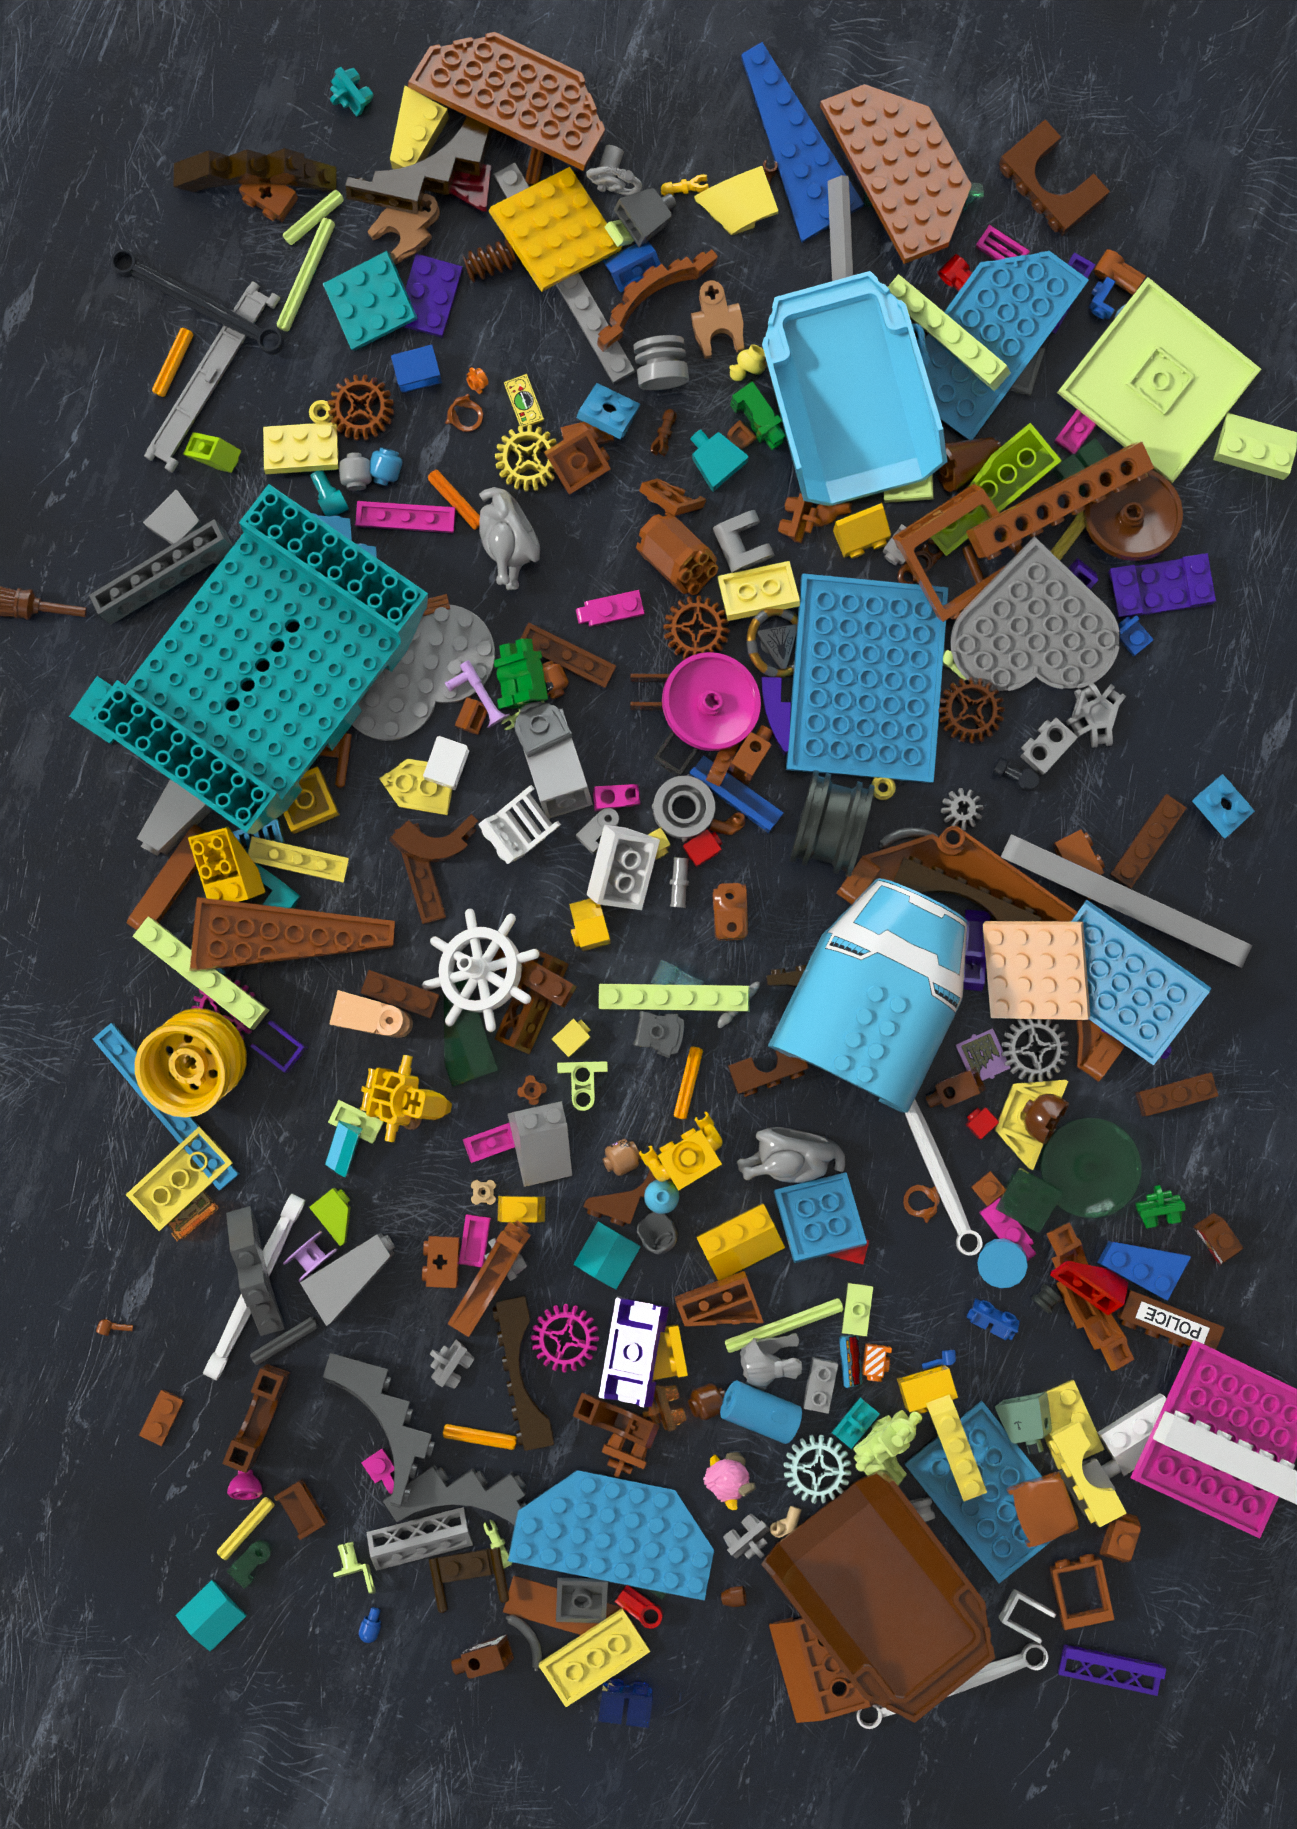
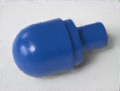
M371 1607L369 1616H365L361 1622L359 1637L365 1643H372L378 1638L381 1628V1621L378 1620L381 1611L379 1608Z

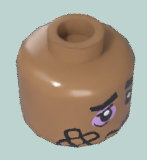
M621 1139L606 1147V1157L602 1160L608 1172L613 1170L616 1175L622 1176L638 1167V1160L641 1159V1156L633 1141L629 1142L626 1139Z

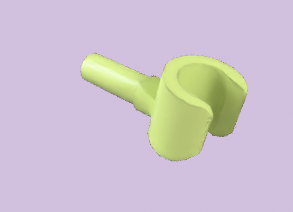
M949 650L944 651L943 666L951 668L964 681L967 680L954 663L952 652Z

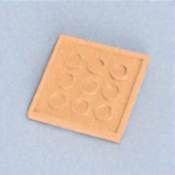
M985 921L983 923L991 1018L1088 1020L1090 1018L1083 922Z

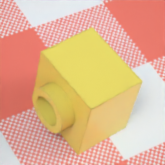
M661 827L648 834L660 840L655 857L656 860L669 853L667 848L671 847V844Z

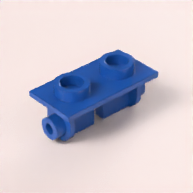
M975 1298L973 1308L969 1310L966 1317L970 1319L971 1323L985 1330L988 1324L992 1323L993 1326L990 1332L1004 1340H1012L1015 1332L1017 1333L1020 1321L1013 1314L1002 1312L985 1300L980 1301Z

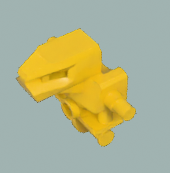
M403 1055L398 1072L385 1068H368L369 1074L366 1086L361 1088V1091L364 1092V1097L360 1110L366 1111V1115L369 1117L380 1118V1121L387 1122L385 1141L395 1142L399 1125H409L412 1117L436 1120L451 1112L452 1103L444 1095L432 1090L418 1089V1077L410 1075L413 1057L409 1055Z

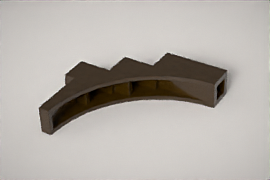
M286 148L267 155L246 149L230 156L208 150L174 163L173 187L196 192L226 185L277 184L305 187L331 193L333 190H336V167L304 158L303 153Z

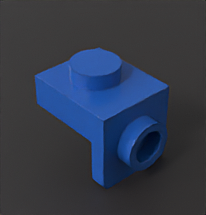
M1109 277L1103 283L1098 281L1091 293L1094 295V298L1088 307L1092 309V313L1098 318H1106L1108 320L1115 311L1104 303L1105 298L1115 283Z

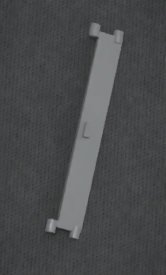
M252 281L233 312L255 324L265 306L268 305L274 309L280 297L274 293L270 297L258 292L260 286ZM226 326L222 327L147 448V452L144 455L145 458L153 461L156 456L167 463L164 467L171 473L174 472L179 462L172 458L247 336Z

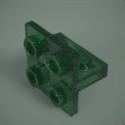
M1019 1168L1016 1174H1012L1009 1178L1005 1192L998 1202L996 1210L1032 1230L1040 1232L1061 1198L1063 1191Z

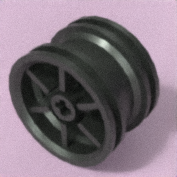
M814 770L798 825L790 862L795 863L796 858L802 859V865L807 866L808 861L813 858L832 863L834 867L833 873L838 874L840 870L846 871L845 876L851 877L865 831L875 786L869 785L868 789L862 788L863 783L859 781L856 787L852 789L832 784L830 780L831 774L826 773L824 778L818 776L819 771Z

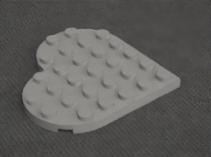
M1034 536L960 613L952 629L950 644L952 657L961 674L968 681L970 677H973L974 684L976 685L979 678L983 679L981 685L983 687H986L988 682L992 683L989 691H994L995 689L999 691L1014 690L1024 686L1035 677L1055 688H1082L1099 680L1113 665L1119 651V627L1110 609Z
M450 605L451 609L448 610L444 607H439L433 614L422 616L404 657L392 672L385 668L358 703L362 712L352 726L360 733L376 740L393 741L403 739L425 725L433 713L436 702L456 703L476 693L469 681L452 689L451 692L444 682H448L463 673L460 665L469 660L481 679L483 686L487 683L494 668L495 646L491 633L485 623L471 611L455 605Z

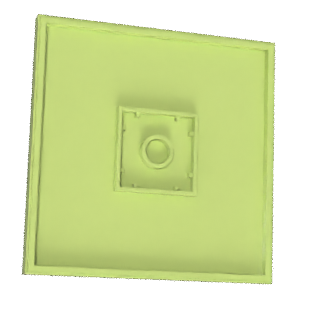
M1147 277L1057 393L1122 446L1127 447L1132 443L1143 442L1154 466L1152 470L1165 477L1172 484L1260 372L1261 368Z

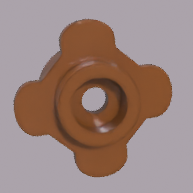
M529 1075L525 1078L523 1086L518 1088L517 1093L520 1097L528 1099L531 1105H536L541 1094L547 1091V1087L544 1083L540 1084L537 1082L534 1076ZM530 1088H534L533 1093L530 1092Z

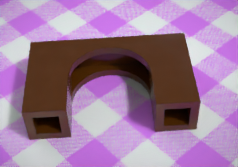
M1045 119L1001 156L999 165L1003 175L1007 178L1011 177L1016 183L1019 193L1023 196L1027 195L1032 201L1035 211L1039 214L1043 213L1049 220L1048 224L1055 232L1059 231L1063 236L1106 200L1110 191L1095 174H1092L1072 192L1063 195L1049 193L1039 185L1035 176V166L1057 147L1061 140V136Z
M270 1364L260 1368L251 1390L254 1396L248 1413L237 1436L231 1440L222 1464L247 1473L254 1467L291 1374L290 1372Z

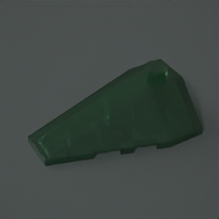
M468 979L455 982L456 988L460 994L464 989L466 983L468 982ZM444 993V1064L452 1087L499 1071L480 1013L463 1009L452 1026L446 1025L445 1019L454 1003ZM472 993V995L470 996L469 1000H474V1001H475L474 996H473V993Z

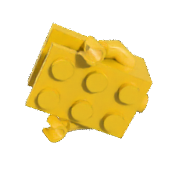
M704 1112L706 1116L702 1120H698L697 1117L695 1118L700 1130L696 1132L692 1128L681 1135L683 1140L674 1145L673 1141L662 1146L659 1148L662 1153L658 1156L652 1146H648L650 1151L646 1154H642L641 1151L639 1152L643 1162L649 1167L658 1181L664 1182L671 1178L679 1191L722 1165L715 1154V1151L722 1146V1138L707 1112Z

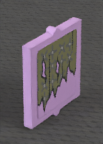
M993 1028L977 1036L973 1034L970 1039L955 1045L966 1070L976 1067L982 1081L987 1078L993 1079L994 1075L1010 1069V1065L1005 1066L1004 1064L1007 1059L1006 1056L1003 1057L1001 1055L1003 1050Z

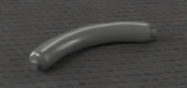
M903 828L891 832L882 838L879 842V848H887L895 841L903 838H921L930 834L938 837V835L922 828Z
M515 1615L506 1616L507 1622L526 1637L532 1652V1667L534 1671H538L540 1668L538 1663L542 1661V1651L536 1634L519 1617Z

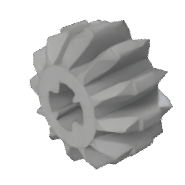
M963 788L958 789V797L951 791L949 793L951 800L944 799L942 801L944 805L949 806L941 809V813H949V816L944 819L945 823L953 819L952 826H957L960 823L961 829L966 830L967 822L973 828L976 825L973 818L976 820L982 818L980 814L975 812L983 810V805H975L980 800V797L976 796L972 800L970 798L973 794L972 790H969L966 796H964ZM959 803H961V806L964 804L967 806L968 809L965 811L967 815H963V812L961 814L957 812Z

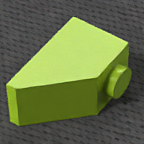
M193 432L183 455L217 470L232 473L233 468L238 463L241 450L221 438Z
M332 1188L309 1208L336 1242L342 1246L347 1242L351 1208L348 1202L350 1199L342 1189L337 1191L336 1188Z

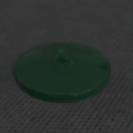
M1099 1118L1077 1119L1060 1127L1046 1143L1041 1157V1178L1046 1192L1060 1208L1076 1216L1099 1218L1117 1212L1131 1200L1141 1178V1159L1132 1138L1116 1124Z

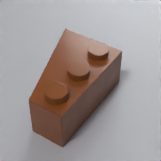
M745 1271L674 1297L684 1326L764 1323Z

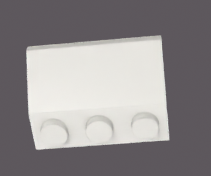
M604 825L586 895L600 905L642 910L660 840L628 828Z
M1160 1393L1097 1432L1112 1459L1116 1461L1121 1469L1123 1476L1135 1469L1163 1408L1166 1397Z

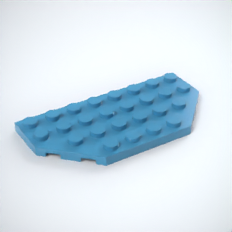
M1050 251L980 262L944 313L1004 362L1011 374L994 392L949 350L928 334L925 338L926 351L930 357V362L927 365V377L940 420L966 439L973 440L1089 279Z
M576 1470L517 1511L508 1561L705 1601L714 1549L675 1490Z

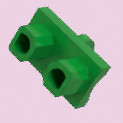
M1160 1185L1154 1186L1153 1194L1146 1195L1147 1201L1135 1203L1136 1210L1146 1228L1158 1226V1215L1166 1214L1168 1223H1179L1182 1221V1211L1186 1210L1185 1203L1182 1202L1180 1195L1172 1196L1171 1190L1162 1192Z

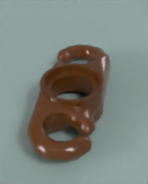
M932 538L928 540L929 544L937 545ZM924 544L922 549L915 553L916 557H923L927 561V567L923 569L925 574L943 556V552L939 547L938 552L933 554L929 552V545ZM906 562L898 571L897 579L899 583L914 584L913 582L905 581L903 578L904 573H912ZM912 573V575H913V581H914V582H917V580H916L914 574Z

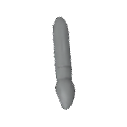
M758 981L749 986L750 999L760 988V982ZM738 1012L723 1013L719 1018L718 1027L722 1028L729 1024Z

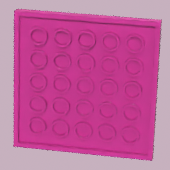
M1193 1340L1130 1478L1260 1538L1279 1496L1154 1440L1153 1437L1164 1412L1167 1411L1174 1415L1177 1410L1189 1416L1188 1421L1193 1424L1199 1420L1211 1426L1209 1431L1215 1434L1220 1430L1231 1435L1230 1441L1238 1443L1240 1439L1253 1445L1252 1451L1259 1453V1450L1262 1449L1273 1454V1460L1276 1462H1280L1282 1458L1294 1464L1297 1458V1389Z

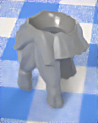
M797 1334L760 1340L753 1338L751 1342L741 1348V1365L744 1369L743 1375L747 1379L745 1383L764 1391L775 1378L788 1377L796 1379L797 1376L802 1374V1362L799 1359L781 1360L774 1355L780 1348L798 1346L799 1338Z

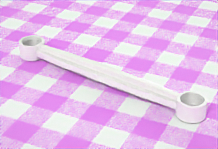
M914 1099L909 1112L905 1113L938 1194L958 1233L956 1239L957 1249L962 1254L975 1255L982 1248V1238L977 1232L972 1231L939 1149ZM965 1234H973L977 1237L978 1244L972 1252H967L960 1246V1239Z
M291 1194L282 1210L281 1218L262 1251L269 1276L277 1262L292 1225L297 1220L305 1204L304 1199L294 1194ZM242 1294L237 1301L218 1346L203 1372L204 1375L216 1381L223 1372L228 1356L251 1315V1311L246 1306Z
M1036 1642L1029 1643L1023 1648L1021 1654L987 1664L949 1696L990 1682L1025 1667L1032 1670H1040L1048 1662V1653L1041 1644ZM1031 1648H1039L1043 1651V1660L1038 1665H1030L1026 1660V1653ZM875 1704L873 1707L878 1711L877 1720L873 1723H865L860 1718L861 1710L856 1711L859 1724L866 1729H873L880 1724L883 1717L896 1714Z

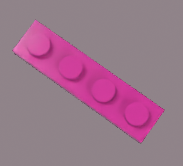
M357 501L355 525L356 527L454 533L456 509L455 507Z

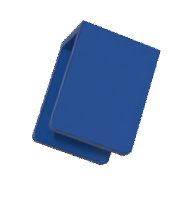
M432 345L391 356L397 382L402 393L442 383Z

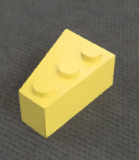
M407 86L404 87L390 156L392 169L403 168L425 160L449 120L447 108Z

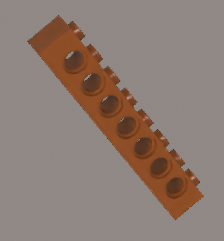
M1143 442L1132 443L967 530L966 533L978 558L987 557L988 560L1002 554L1001 549L1007 546L1010 549L1023 543L1022 538L1029 535L1031 538L1044 531L1042 527L1048 524L1055 526L1065 520L1063 516L1069 513L1075 515L1086 509L1084 505L1090 502L1096 504L1107 498L1105 494L1112 490L1114 493L1127 488L1126 483L1134 480V482H1138L1148 477L1147 472L1154 469V466ZM1122 463L1127 466V473L1125 475L1121 472ZM1101 474H1104L1106 477L1105 486L1100 483ZM1080 485L1085 487L1086 493L1084 497L1079 494ZM1059 496H1062L1065 500L1063 508L1058 505ZM1038 507H1041L1044 511L1042 519L1037 516ZM1017 518H1020L1023 522L1021 530H1018L1016 527ZM996 529H999L1002 533V538L999 542L994 536Z

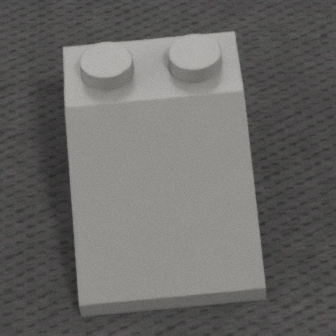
M562 1101L508 1114L524 1187L572 1176L568 1129Z

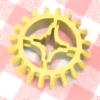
M528 425L526 432H523L522 426H518V434H515L512 429L509 430L511 438L502 437V441L506 445H497V449L503 453L495 454V459L500 460V462L496 463V468L503 469L499 473L500 477L508 476L506 479V484L508 485L515 481L514 488L516 490L520 488L521 484H524L525 492H528L529 485H533V489L537 491V483L541 482L543 487H546L547 482L545 478L547 477L553 481L554 475L550 471L555 472L549 460L544 467L537 457L542 447L548 450L555 446L557 443L556 439L547 441L550 433L547 431L541 436L542 428L538 427L535 432H532V425ZM522 441L536 442L529 447H523L518 444ZM511 450L519 458L514 470L508 464V456ZM522 454L526 456H530L531 454H533V461L531 462L530 460H527L526 462H524V457L522 456ZM528 469L539 472L533 476L520 475V473L523 474Z

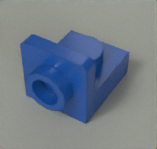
M1137 615L1133 619H1130L1128 616L1118 624L1119 640L1133 657L1154 640L1138 622L1140 618Z

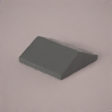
M557 1578L556 1622L600 1623L605 1620L608 1581L586 1578Z

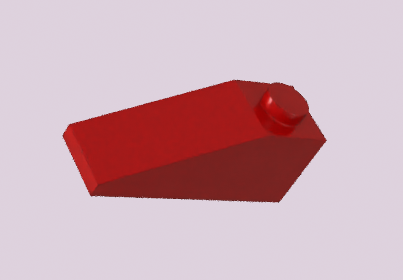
M1066 1261L1051 1271L1050 1276L1107 1315H1110L1125 1303L1128 1282L1110 1269Z

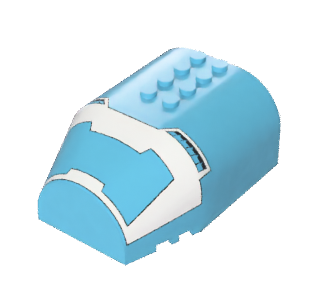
M876 879L832 926L821 935L768 1047L788 1057H796L811 1063L879 1097V1102L900 1112L908 1113L962 1002L967 920L952 909L917 891L886 879Z

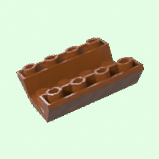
M793 1617L769 1624L796 1723L823 1721L876 1704L862 1697L826 1648L818 1642V1638L803 1618L793 1620ZM837 1681L846 1684V1691L841 1695H837L832 1691V1686Z

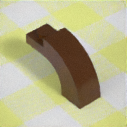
M581 1393L573 1413L574 1417L590 1425L616 1433L651 1449L660 1426L638 1413L586 1393Z

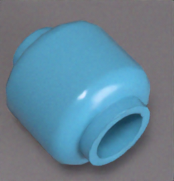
M380 447L379 451L372 453L370 474L374 477L373 482L387 485L388 481H397L402 466V459L398 457V452Z

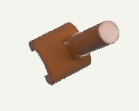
M103 1319L99 1321L96 1332L108 1336L111 1329L132 1331L133 1325L117 1324Z

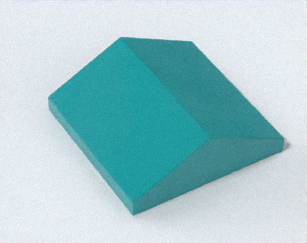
M598 1221L573 1265L599 1281L617 1289L641 1246Z
M212 1579L175 1616L195 1640L211 1651L247 1615Z

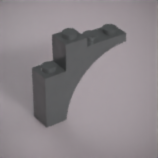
M248 1206L228 1212L226 1215L230 1252L238 1269L240 1292L246 1306L251 1311L260 1336L284 1330V1322L270 1283L262 1252L258 1225L252 1209Z

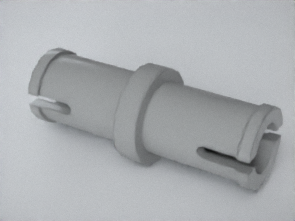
M673 857V880L670 879V885H672L670 907L686 908V889L689 886V881H687L689 858Z

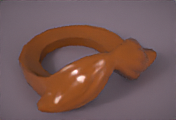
M469 394L458 397L449 407L445 423H451L463 432L476 430L483 421L482 408L470 400ZM455 406L474 409L478 413L477 423L470 427L462 425L454 409Z
M915 1185L906 1191L903 1203L909 1214L924 1218L925 1222L928 1223L937 1213L940 1197L935 1186L930 1188L924 1185ZM922 1191L935 1204L934 1207L916 1211L909 1206L908 1198L912 1192Z

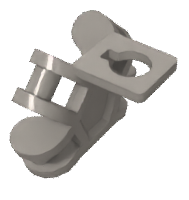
M1094 683L1089 684L1082 691L1080 689L1074 691L1077 700L1072 718L1066 721L1067 725H1071L1077 737L1091 730L1090 742L1092 748L1097 747L1098 744L1112 746V728L1119 705L1126 696L1123 693L1121 695L1117 693L1112 684L1109 685L1102 695ZM1091 696L1095 698L1090 702H1088L1087 698ZM1108 697L1110 700L1114 702V704L1109 702L1106 698ZM1083 717H1085L1089 724L1084 728L1079 721ZM1105 728V734H1098L1097 729Z

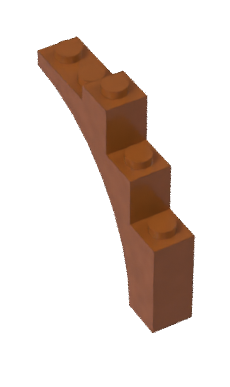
M516 1220L514 1224L509 1222L505 1229L501 1231L486 1261L448 1322L450 1326L468 1337L471 1335L530 1238L531 1234L527 1232L529 1227Z

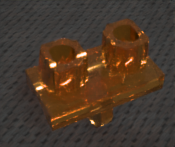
M656 1385L654 1396L658 1407L655 1406L653 1399L652 1407H648V1410L643 1411V1416H651L652 1421L658 1424L660 1423L658 1413H660L664 1429L668 1431L675 1430L676 1425L687 1420L683 1407L670 1410L668 1401L680 1398L677 1386Z

